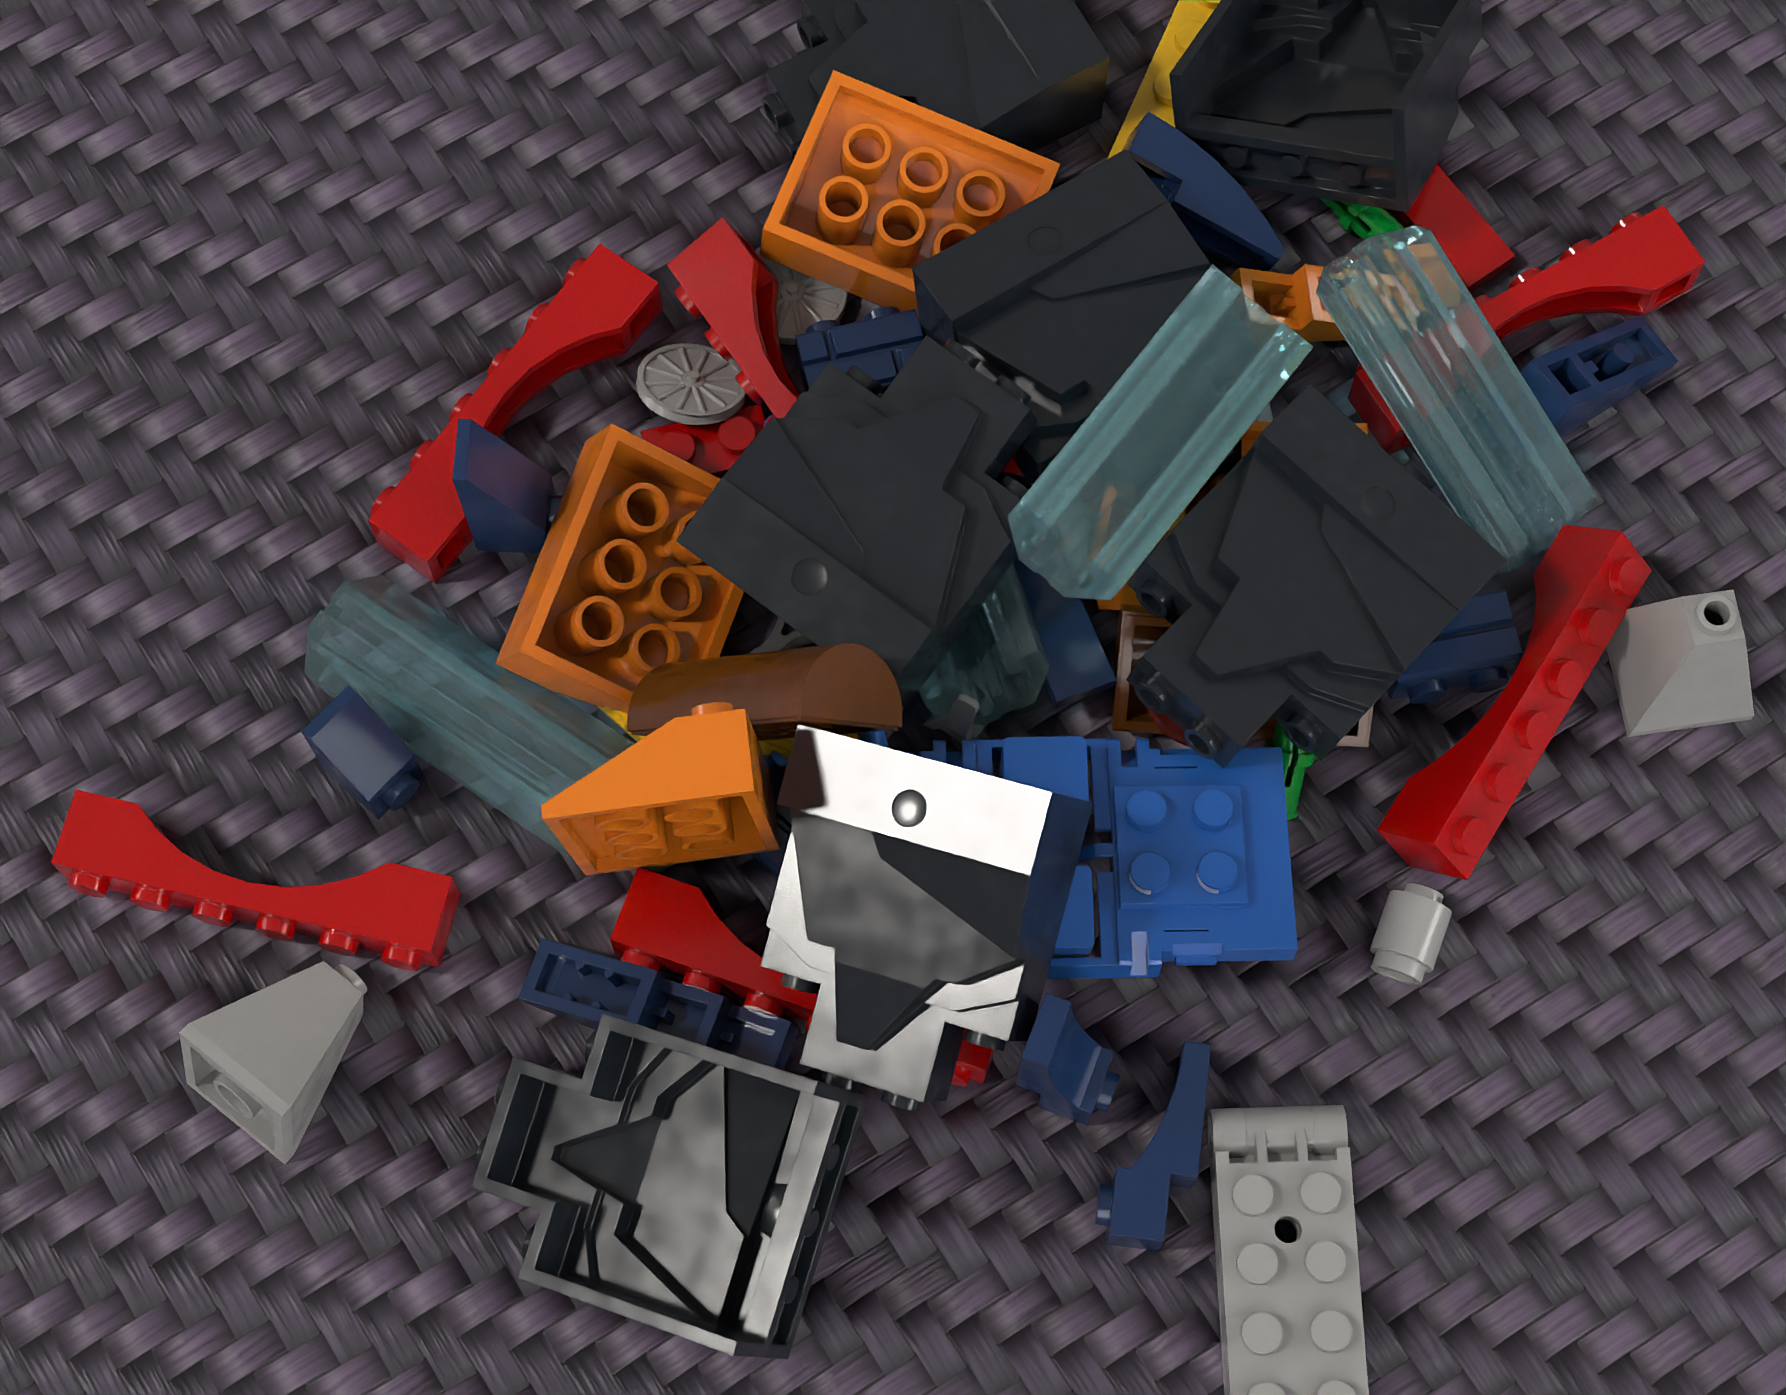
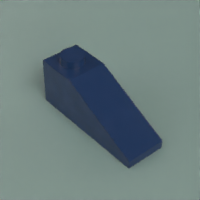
M1640 315L1532 359L1490 406L1506 424L1509 433L1519 440L1527 452H1531L1567 436L1670 370L1678 360Z
M458 419L452 480L477 551L540 554L563 498V495H556L551 473L472 419Z

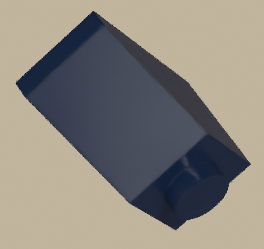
M349 685L301 731L323 770L378 820L389 809L396 811L403 807L416 793L419 787V781L417 780L423 775V772L415 755Z

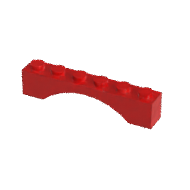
M1664 205L1644 216L1640 212L1631 213L1617 222L1609 231V235L1593 244L1589 239H1585L1570 247L1559 258V262L1543 271L1539 267L1528 269L1511 282L1507 291L1492 299L1488 294L1475 298L1460 310L1457 318L1441 327L1437 322L1422 327L1408 339L1407 345L1389 355L1385 350L1369 356L1356 368V374L1347 399L1362 421L1367 423L1369 431L1380 447L1391 455L1437 430L1445 415L1451 397L1464 375L1486 352L1512 334L1542 321L1573 314L1616 313L1643 316L1690 290L1704 266L1705 260Z
M722 217L671 260L667 266L681 284L674 290L677 298L696 319L703 315L711 326L704 333L709 343L723 359L728 362L731 358H734L742 369L735 376L741 388L757 405L764 401L772 411L773 415L766 420L768 423L773 416L775 418H784L801 395L787 370L779 343L776 314L779 282L751 243Z
M599 244L587 259L582 257L575 261L564 278L563 288L549 304L543 302L533 311L526 323L525 333L512 349L506 347L495 356L489 366L486 380L475 393H467L458 400L450 413L449 424L435 440L429 439L417 449L412 457L410 470L396 487H387L377 497L371 508V517L368 519L377 543L437 584L473 540L452 480L458 419H472L499 438L511 419L536 394L564 375L596 361L626 354L662 311L659 283L602 244Z
M1563 525L1533 573L1536 592L1534 623L1526 650L1510 682L1491 709L1463 739L1436 761L1408 778L1377 829L1380 835L1410 867L1464 880L1469 878L1626 615V609L1630 608L1652 571L1622 531Z
M77 789L72 798L51 861L55 868L69 880L67 887L85 895L104 898L106 897L107 890L131 895L129 900L131 903L157 912H168L170 904L193 909L192 916L212 925L229 927L232 919L256 924L255 931L269 938L290 942L293 941L296 933L319 939V947L340 955L356 956L358 948L382 954V962L409 971H418L421 963L440 967L461 896L451 876L391 862L359 876L323 885L281 887L246 882L216 872L181 852L157 829L139 804Z
M640 867L637 868L610 937L615 955L622 957L621 961L682 978V984L719 995L722 992L745 1000L743 1007L778 1018L785 1014L807 1022L805 1030H809L818 994L803 992L780 984L783 973L761 966L762 957L741 943L718 918L700 888ZM965 1029L951 1082L953 1085L966 1087L969 1080L984 1084L995 1049L965 1041L967 1029Z

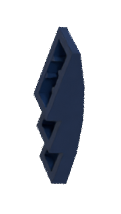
M1017 475L1012 477L1013 479L1021 483ZM1042 523L995 589L1004 610L1009 609L1029 659L1034 657L1053 706L1056 709L1113 688L1116 683V677L1069 573Z
M542 938L518 997L523 1003L594 1030L598 1028L602 1014H606L782 1069L786 1065L799 1030L792 1021L733 1005L725 996L667 980L656 970Z

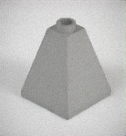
M1734 590L1682 596L1626 609V615L1606 648L1627 737L1751 720L1754 717L1746 638Z
M322 961L188 1023L179 1032L187 1084L283 1164H286L294 1155L364 1014L363 995L367 992L365 983L349 967L338 964L333 969L326 962Z

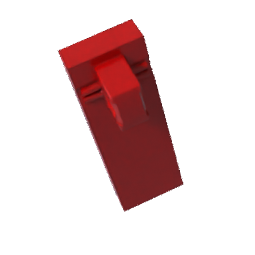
M1437 164L1409 212L1390 210L1404 228L1414 235L1445 266L1460 277L1455 288L1463 297H1466L1509 268L1516 256Z

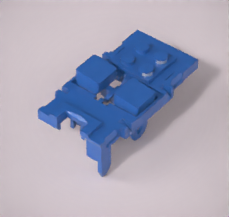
M1081 736L1007 737L1004 740H962L961 752H946V740H933L932 751H920L919 756L991 776H993L992 762H1000L999 778L1089 801L1087 761H1090L1094 832H1108V843H1096L1081 847L1078 862H1086L1097 858H1109L1110 872H1097L1096 875L1100 958H1085L1091 954L1095 942L1092 870L1089 866L1077 865L1046 979L1152 978L1159 976L1162 962H1174L1175 966L1216 965L1217 961L1294 960L1298 945L1282 747L1242 748L1224 768L1213 759H1206L1200 756L1193 749H1163L1162 754H1160V749H1149L1148 738H1136L1133 750H1121L1120 738L1085 739Z

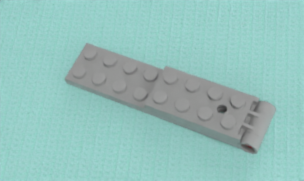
M1317 1105L1208 1109L1207 1139L1210 1159L1224 1395H1369L1350 1147H1348L1347 1119L1344 1106ZM1278 1222L1291 1224L1296 1231V1241L1285 1243L1279 1240L1275 1234V1224Z

